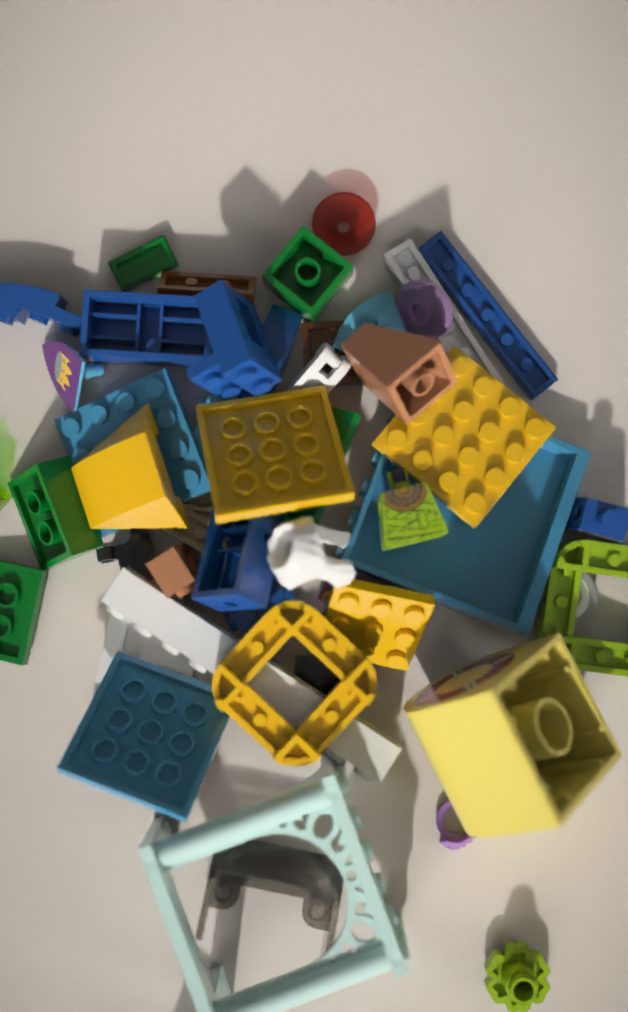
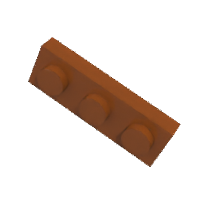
M162 271L157 286V294L195 296L222 279L254 304L257 277Z

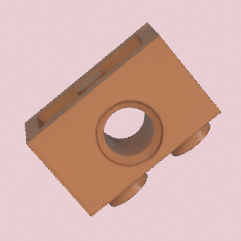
M185 544L173 546L145 564L166 598L176 594L180 599L193 591L199 562Z

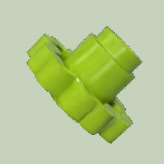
M507 941L503 946V951L499 949L492 950L489 958L484 963L487 973L484 983L487 991L496 1004L505 1002L510 1012H527L531 1007V1002L535 1004L542 1003L545 995L550 990V984L546 979L550 974L548 964L539 950H529L524 941Z

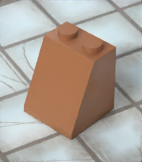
M365 323L340 344L361 383L406 425L411 423L458 382L441 342L435 338Z

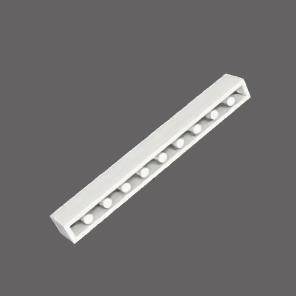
M129 566L122 568L101 600L108 605L106 611L121 620L124 617L135 623L133 628L148 638L154 635L163 641L161 646L165 650L176 656L180 652L191 659L189 661L190 666L204 674L206 671L214 674L222 659L241 640L174 595L166 598L157 584ZM272 659L248 682L253 689L295 728L301 724L326 696ZM357 715L327 747L326 753L339 763H343L345 760L355 766L353 771L367 781L373 778L381 783L402 748L398 741Z

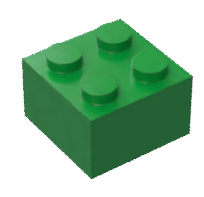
M302 225L263 273L262 280L266 288L296 312L303 314V317L311 323L319 318L352 277L354 266Z

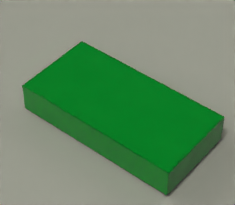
M165 235L107 262L122 292H127L161 275L162 271H169L179 266Z

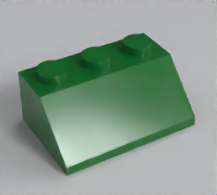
M70 455L37 463L8 482L40 569L44 570L104 546L99 530L90 529L71 467L74 465Z

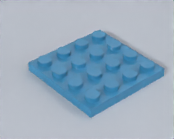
M163 368L78 408L74 414L71 411L54 419L67 456L70 455L73 465H75L148 403L150 404L160 434L156 436L175 497H180L182 503L210 492L205 459L172 374L167 368ZM122 529L98 530L101 537H106Z
M117 651L61 758L57 771L67 777L187 822L228 725L230 716L225 711L221 712L215 704L212 685Z

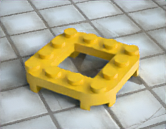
M288 599L272 606L222 659L212 679L214 702L220 711H225L273 756L275 762L282 766H304L317 762L324 750L366 705L369 706L375 697L377 686L376 672L368 657L316 608L307 602L296 599ZM293 635L341 679L297 728L248 684Z

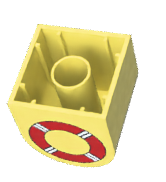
M560 633L501 650L469 662L425 686L413 695L403 707L465 832L472 837L486 838L560 828L622 756Z

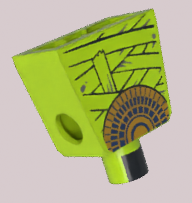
M406 468L396 469L387 473L391 490L380 493L377 498L382 551L446 535L449 532L428 484L420 483L410 486Z

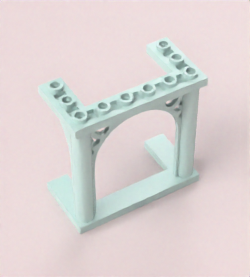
M327 753L321 755V767L314 774L290 789L189 829L173 834L166 814L157 817L151 823L138 846L139 856L197 1012H281L389 970H393L395 978L409 974L406 960L411 958V954L407 945L408 941L404 932L405 927L399 911H395L393 905L389 904V901L384 902L382 894L387 892L380 871L373 873L369 862L374 860L368 839L361 841L357 828L362 827L359 814L355 806L349 808L345 798L346 795L350 794L345 766L343 763L332 759ZM309 814L306 819V827L298 828L294 821H303L302 816ZM322 814L331 815L333 818L331 830L324 836H317L313 830L315 820ZM340 830L339 845L344 846L340 850H335L332 847L331 841L338 835ZM265 835H292L315 844L335 863L346 887L347 912L340 934L333 945L312 963L232 994L222 965L210 969L209 974L207 973L170 870ZM350 856L352 862L346 863ZM349 871H353L356 873V876L353 879H349L346 874ZM361 884L362 890L356 887ZM364 902L362 904L363 908L369 914L358 913L355 909L356 903ZM356 923L368 924L374 929L375 936L370 940L358 939L351 932V927ZM345 943H349L357 951L352 952V948H350L346 953H342V946Z

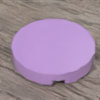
M416 279L403 285L399 290V297L395 298V304L406 332L437 340L443 338L449 331L452 322L451 304L446 293L438 284L429 279Z

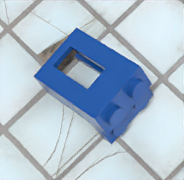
M222 279L194 296L213 353L186 368L190 381L223 400L236 397L243 389L254 396L264 394L270 391L273 385L282 381L253 303Z

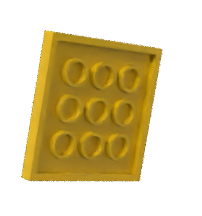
M454 345L446 356L458 382L408 425L395 415L374 440L372 446L400 469L406 468L408 476L418 484L427 483L432 495L474 529L557 427Z
M325 385L195 405L216 524L354 500L355 492Z

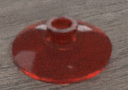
M338 192L324 198L316 207L312 218L313 234L341 256L354 255L366 248L374 236L376 227L375 215L368 202L362 197L349 192ZM345 223L349 226V230L347 232H340L337 228L338 225Z

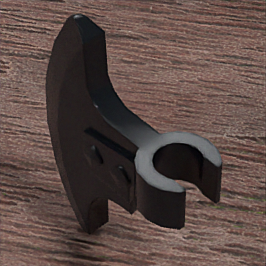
M130 529L131 536L126 543L96 549L97 559L101 564L118 560L121 570L123 567L129 566L153 582L154 577L145 564L155 558L152 540L146 529Z

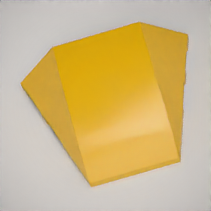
M148 403L71 467L90 529L190 528L181 498L175 497L156 436L160 434L150 404Z

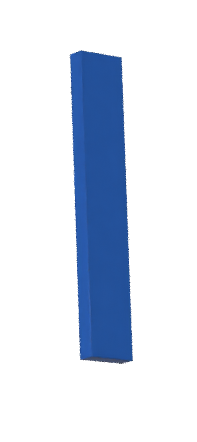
M442 231L418 248L444 291L530 400L536 398L558 380Z

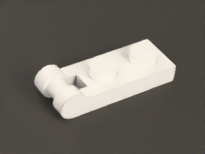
M325 342L285 391L325 385L328 394L349 371L351 363L347 357H340L334 353V348ZM326 363L333 367L328 374L321 369Z

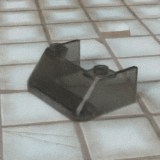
M249 840L214 853L195 940L203 942L210 907L221 910L232 907L238 900L241 886L304 898L302 905L303 920L309 927L324 931L321 957L334 943L344 882L340 871L328 855L256 840Z

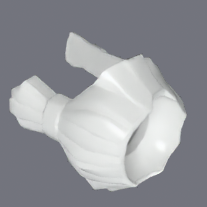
M301 516L296 520L279 524L268 541L267 560L270 568L281 586L289 590L314 578L324 581L328 580L335 587L340 588L344 585H349L356 575L351 561L338 560L326 556L322 543L325 542L344 548L350 541L351 533L349 531L328 529L314 523L312 517Z

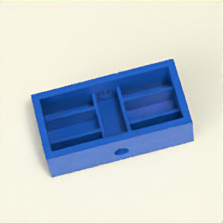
M85 289L83 291L79 354L89 362L188 368L213 353L194 296Z
M213 507L191 599L219 612L267 608L274 576L267 560L268 541L272 537L274 529L279 524L285 522L287 512L216 524ZM223 539L227 542V548L222 546Z

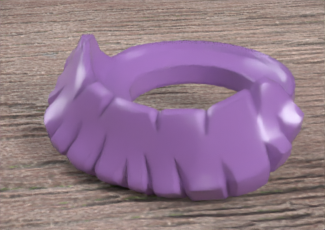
M448 800L438 809L436 825L441 835L440 843L445 848L455 850L465 847L467 843L472 842L473 838L476 837H472L466 832L458 834L446 828L443 823V814L447 808L452 806L450 800Z

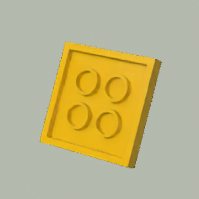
M353 579L349 585H344L340 588L333 585L323 616L359 648L372 664L407 671L435 606V596Z

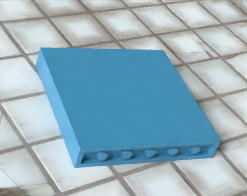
M391 418L387 419L385 427L390 423ZM549 436L476 528L473 529L434 497L449 532L440 538L382 551L377 498L380 493L391 490L387 473L400 468L376 449L370 465L375 467L371 478L365 476L359 491V495L364 496L360 508L353 507L347 522L348 525L353 526L350 532V541L344 548L338 547L335 555L340 556V560L351 561L356 572L396 588L434 595L436 604L515 635H528L591 452ZM408 476L410 486L418 484L410 476Z

